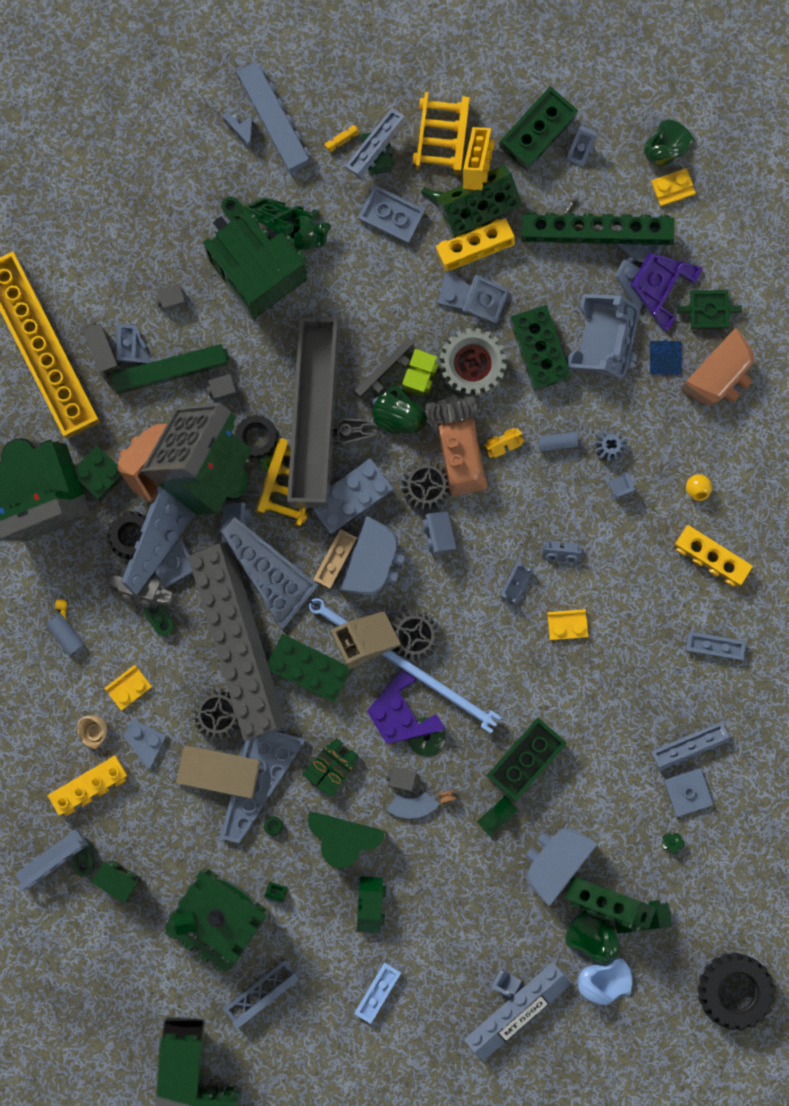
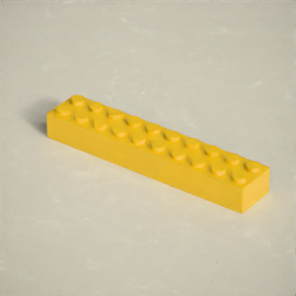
M12 251L0 257V311L61 433L67 440L101 422L17 256Z

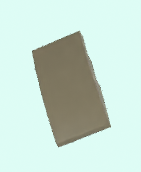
M184 745L176 784L253 799L261 760Z

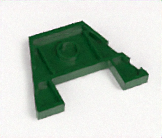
M263 197L244 206V212L247 210L250 215L253 213L260 223L278 233H283L285 236L293 232L294 224L286 222L288 218L292 216H308L314 221L319 218L320 211L313 209V212L304 211L303 206L297 205L291 208L287 207L285 202Z

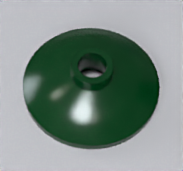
M429 717L420 718L417 722L420 724ZM445 730L430 733L429 740H424L423 736L411 738L408 740V744L419 755H434L444 746L446 739Z

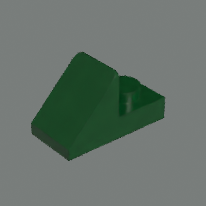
M504 796L476 822L491 836L518 809Z

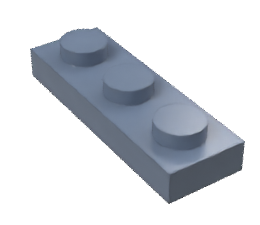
M689 631L685 651L743 661L746 641Z

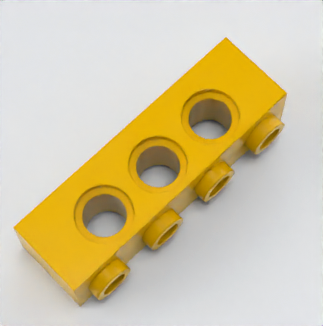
M506 218L497 219L487 226H479L472 232L463 233L452 240L440 242L436 246V252L444 271L447 272L514 246L515 237ZM490 235L496 236L493 239L488 238ZM473 242H478V243H479V244L476 245V246H472V245H471V243H473ZM455 249L462 250L459 253L453 252Z
M689 525L684 528L673 545L677 548L676 552L682 556H690L693 558L692 562L700 567L702 565L709 568L708 572L716 577L720 575L725 578L724 582L731 587H735V585L737 587L741 586L753 567ZM693 542L700 545L699 552H694L691 549ZM708 553L716 555V562L708 560ZM725 563L732 565L733 570L731 573L724 570Z

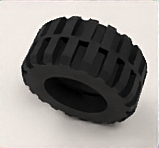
M726 953L722 957L714 958L710 965L707 964L705 966L703 975L700 974V985H697L699 1003H701L703 1011L718 1025L730 1030L738 1029L739 1031L746 1030V1028H754L758 1022L762 1023L765 1020L764 1017L767 1013L770 1014L772 1011L770 1007L772 1003H775L773 994L776 992L775 986L772 983L773 978L768 973V969L758 960L745 954ZM731 973L746 975L754 986V995L751 1002L740 1010H732L725 1007L718 995L721 981Z

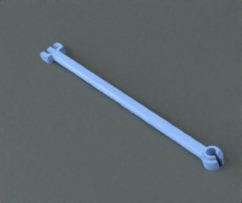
M316 598L312 600L314 604L318 603L321 605L319 610H315L314 605L309 604L312 613L322 615L337 626L348 622L327 608L321 599ZM390 650L381 654L483 722L480 727L490 734L493 733V729L488 727V724L494 727L498 725L492 718L494 717L498 721L502 719L501 716L492 710L489 714L485 713L394 651Z

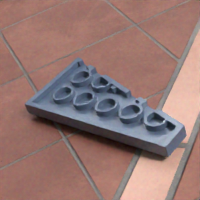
M159 485L156 490L158 494L155 502L151 503L141 532L143 533L140 541H137L134 547L136 549L133 559L129 560L121 581L135 595L140 592L196 515Z
M232 515L220 531L276 623L283 630L318 584Z
M273 732L257 739L246 740L242 757L261 760L254 796L251 799L231 795L220 839L240 843L306 739Z

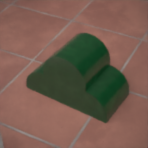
M309 811L308 826L311 832L316 837L322 839L321 854L323 859L335 868H346L352 865L357 860L360 850H371L377 847L382 842L386 832L381 829Z

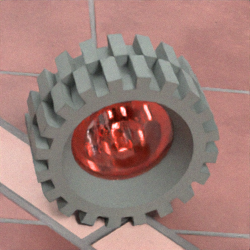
M468 328L462 333L460 330L444 344L439 360L440 376L444 379L445 386H449L451 388L450 391L454 394L457 392L462 396L467 395L474 398L479 396L481 398L485 397L487 393H492L499 386L506 370L507 358L503 352V345H499V340L496 336L492 338L490 332L482 333L481 329L476 328V331H471V328ZM472 352L473 354L468 355L464 361L465 373H463L459 368L458 362L464 354ZM481 356L486 362V369L481 375L472 377L471 375L478 373L479 367H481V359L479 358ZM472 361H475V365H476V366H473V368H470V367H469V366H470L469 363H471Z

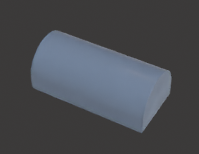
M569 432L539 436V451L578 447L577 433Z
M61 613L45 624L68 655L84 644Z

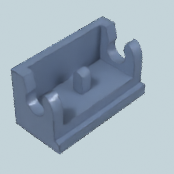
M517 561L500 598L517 606L533 573L532 569L523 566L522 563Z

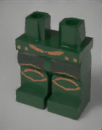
M337 738L324 747L302 774L313 784L317 785L324 774L329 771L318 785V788L330 797L335 794L355 765L353 764L359 756L351 749L345 757L338 753L344 746V743Z

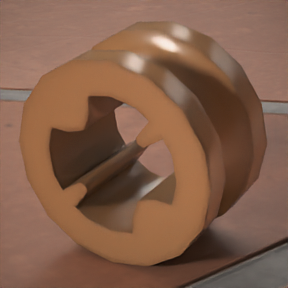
M450 790L439 793L438 796L441 798L439 802L444 803L455 800L456 797L453 795L455 791Z

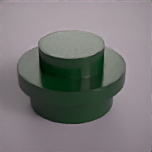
M269 817L264 823V830L268 835L276 836L282 832L283 822L278 817Z

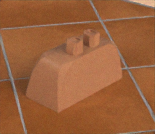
M737 328L725 338L681 387L684 393L709 406L715 405L724 397L733 403L741 395L733 387L738 384L745 390L752 383V380L746 373L752 366L755 356L750 345Z
M474 418L451 423H437L445 471L447 472L449 482L448 486L450 487V497L486 490L487 482Z
M157 424L148 428L139 437L135 436L131 440V445L128 449H123L119 453L118 471L127 485L136 494L149 502H152L157 497L158 492L156 490L158 484L142 473L141 470L167 424Z

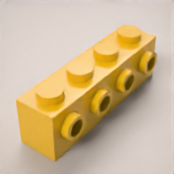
M472 128L463 168V189L482 190L483 184L487 183L490 161H492V151H494L495 139H491L492 128Z
M115 755L47 796L58 815L64 814L67 817L76 811L74 808L81 804L83 807L91 803L93 796L98 794L100 797L109 792L108 788L115 784L117 787L126 782L125 778L129 775L118 756Z

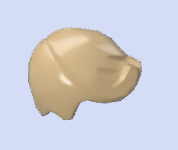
M88 715L82 717L77 723L78 736L82 738V742L86 747L96 749L105 739L107 725L102 717Z

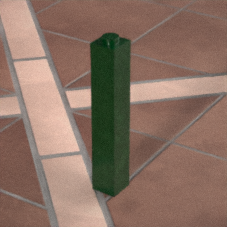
M222 344L117 371L111 373L115 392L118 395L227 366L226 360L230 358L227 348L223 349Z

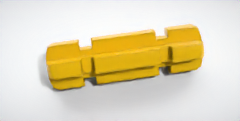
M352 125L348 128V131L344 130L333 137L332 141L329 140L324 145L328 152H333L337 146L339 148L350 141L351 137L358 136L359 130L355 125Z

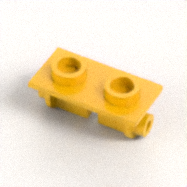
M512 428L505 431L504 435L500 437L495 436L488 439L487 443L483 445L489 450L487 451L489 457L496 458L507 453L504 446L507 445L511 451L522 446V443L525 441L521 435L522 432L518 428Z

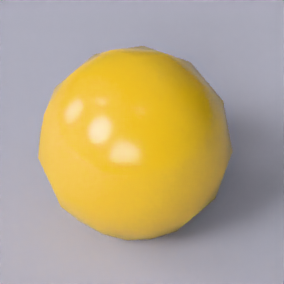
M695 474L688 479L686 492L690 498L696 501L704 500L712 492V483L703 474Z

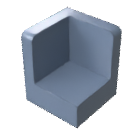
M628 473L608 481L614 499L621 498L635 491Z
M500 970L491 987L512 998L520 991L524 981L508 972Z

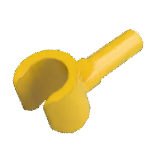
M58 599L55 602V609L61 610V614L66 619L67 601Z

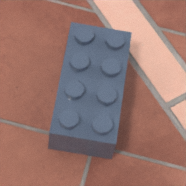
M370 458L330 487L329 509H311L328 533L333 536L340 529L391 494L393 488Z

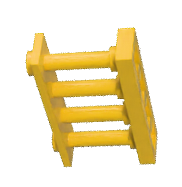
M425 92L424 98H420L419 109H423L418 152H414L412 164H416V170L420 169V163L450 166V168H454L453 174L460 175L470 97L462 96V102L454 104L428 101L429 92ZM427 108L456 111L457 114H460V119L455 122L426 119ZM427 126L453 129L454 132H458L457 139L446 140L423 137L424 128ZM422 144L452 148V150H456L455 157L442 158L421 155Z
M280 438L255 512L263 514L265 510H272L295 518V526H301V523H305L308 513L305 512L306 508H300L298 512L272 503V500H269L271 492H278L288 496V488L279 485L275 481L277 474L280 475L282 473L289 476V468L285 467L281 462L283 456H290L291 448L287 445L289 440Z

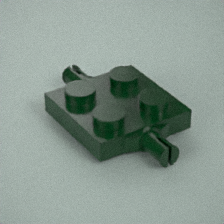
M690 290L689 305L677 306V314L688 313L690 329H728L730 314L742 313V305L730 304L728 290Z

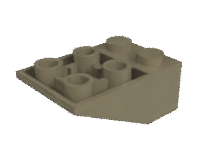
M384 611L346 622L330 630L348 670L401 645Z

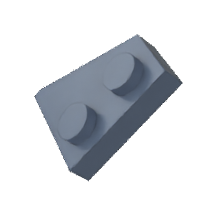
M623 260L615 278L622 286L626 297H629L638 306L640 311L643 303L631 288L640 268L627 260Z
M451 270L445 272L438 305L463 310L471 286Z
M118 323L116 325L115 343L116 362L138 365L151 363L152 359L149 358L146 352L145 343L140 338L137 326Z
M131 719L123 735L144 765L151 769L166 739V735Z

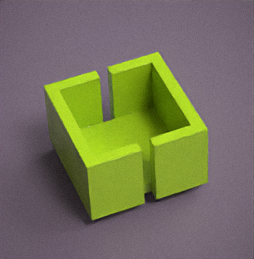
M415 349L409 364L410 369H407L402 383V390L422 399L424 394H429L432 386L430 378L431 376L435 377L438 370L437 356Z

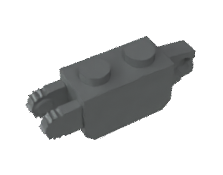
M110 575L107 578L110 589L119 593L121 599L128 603L136 602L145 608H157L158 605L170 606L174 598L173 593L163 589L156 578L150 577L137 595L132 594L121 583L123 577Z

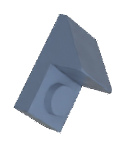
M227 111L222 116L223 121L249 148L252 142V115L240 124V119L235 114L231 115Z
M580 125L566 160L583 167L594 144L597 132Z

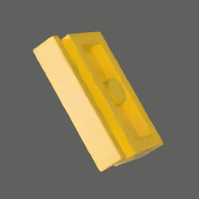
M687 168L651 180V185L660 207L696 194Z
M586 609L547 612L549 640L588 637Z
M134 665L104 689L122 711L151 689L152 686L137 666Z

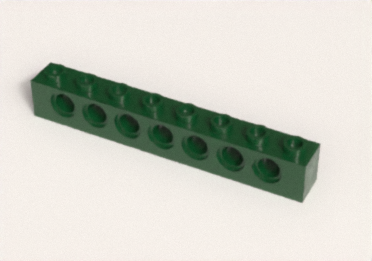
M528 212L522 214L521 240L522 242L673 245L675 218L669 215L652 217L646 214L640 217H632L630 214L594 216V214L586 213L583 216H576L574 213H565L564 215L546 213L545 215H538L535 212ZM538 224H544L546 226L543 230H538L536 228ZM558 224H562L565 226V228L563 230H557L555 229V226ZM582 225L584 228L577 231L574 229V226ZM595 225H600L603 227V229L600 231H595L593 227ZM618 225L622 229L616 232L612 230V227ZM633 226H639L641 230L638 232H634L631 230V228ZM653 226H657L660 230L658 232H652L650 228Z

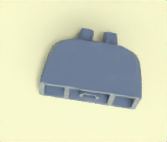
M368 516L363 519L339 589L340 592L371 596L381 590L385 581L396 583L399 573L389 569L391 563L401 566L405 556L396 552L397 536L394 531Z
M570 828L561 829L552 838L542 833L536 840L545 847L541 853L531 847L525 854L532 862L526 874L527 882L549 907L597 846L596 842Z

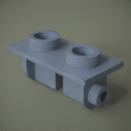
M549 540L543 542L541 559L549 561L561 560L568 563L580 562L582 546L578 545V543L564 542V548H560L561 542Z

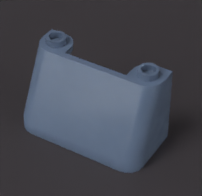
M583 294L580 310L587 316L580 351H573L569 355L567 366L572 370L623 378L628 368L639 318V308L623 296Z

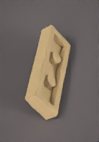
M340 529L313 580L331 589L357 537Z

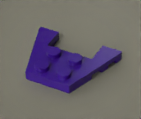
M648 254L631 288L661 329L668 332L676 316L662 307L678 275H681L691 283H695L703 268L660 255Z
M403 669L367 710L387 745L446 730L437 714L420 724L417 722L400 694L401 690L413 684L416 680L414 676Z

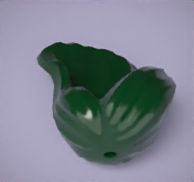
M666 119L659 124L656 133L646 141L644 155L652 165L664 166L671 163L675 158L686 155L690 144L696 141L691 132L680 122Z
M382 393L373 407V423L391 434L417 433L427 423V416L421 405L402 401L391 393Z
M584 910L583 913L571 922L567 929V946L573 950L583 952L595 963L607 964L618 957L620 952L619 940L612 926L606 920L592 917Z

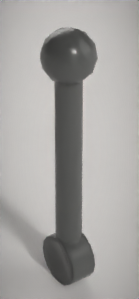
M576 196L571 197V202L565 213H569L572 206L578 202ZM562 224L556 225L555 229L561 230Z

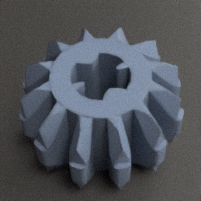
M614 429L611 430L610 435L607 430H604V436L599 434L597 438L600 441H595L594 443L595 446L599 447L595 450V453L602 452L599 458L602 459L606 455L607 462H610L611 456L614 461H617L618 456H624L621 450L627 449V446L621 445L626 442V439H619L622 435L621 432L615 436ZM606 442L609 443V444H610L611 442H613V443H614V446H613V447H615V449H614V448L608 449V448H607L608 444H606Z

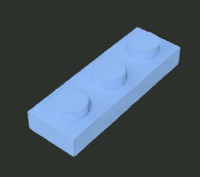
M384 962L354 1014L371 1024L401 972Z

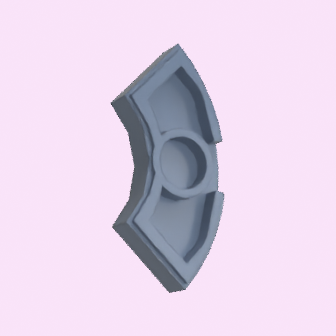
M426 792L413 799L397 795L386 811L401 818H419L434 811L440 803Z

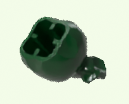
M299 216L292 223L294 224L293 232L287 234L294 241V246L297 250L320 248L326 244L327 233L331 225L327 222L316 224L308 216Z

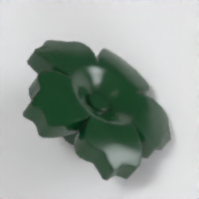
M270 453L269 456H260L259 461L262 464L259 465V471L261 473H268L274 454Z
M675 832L673 835L669 833L662 837L664 841H662L661 848L664 851L669 849L670 853L678 854V849L685 847V841L681 840L682 837L679 833Z

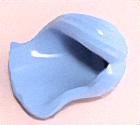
M616 958L605 965L588 966L581 971L578 979L580 993L589 1001L600 1005H608L622 994L629 996L632 987L631 969L621 958Z

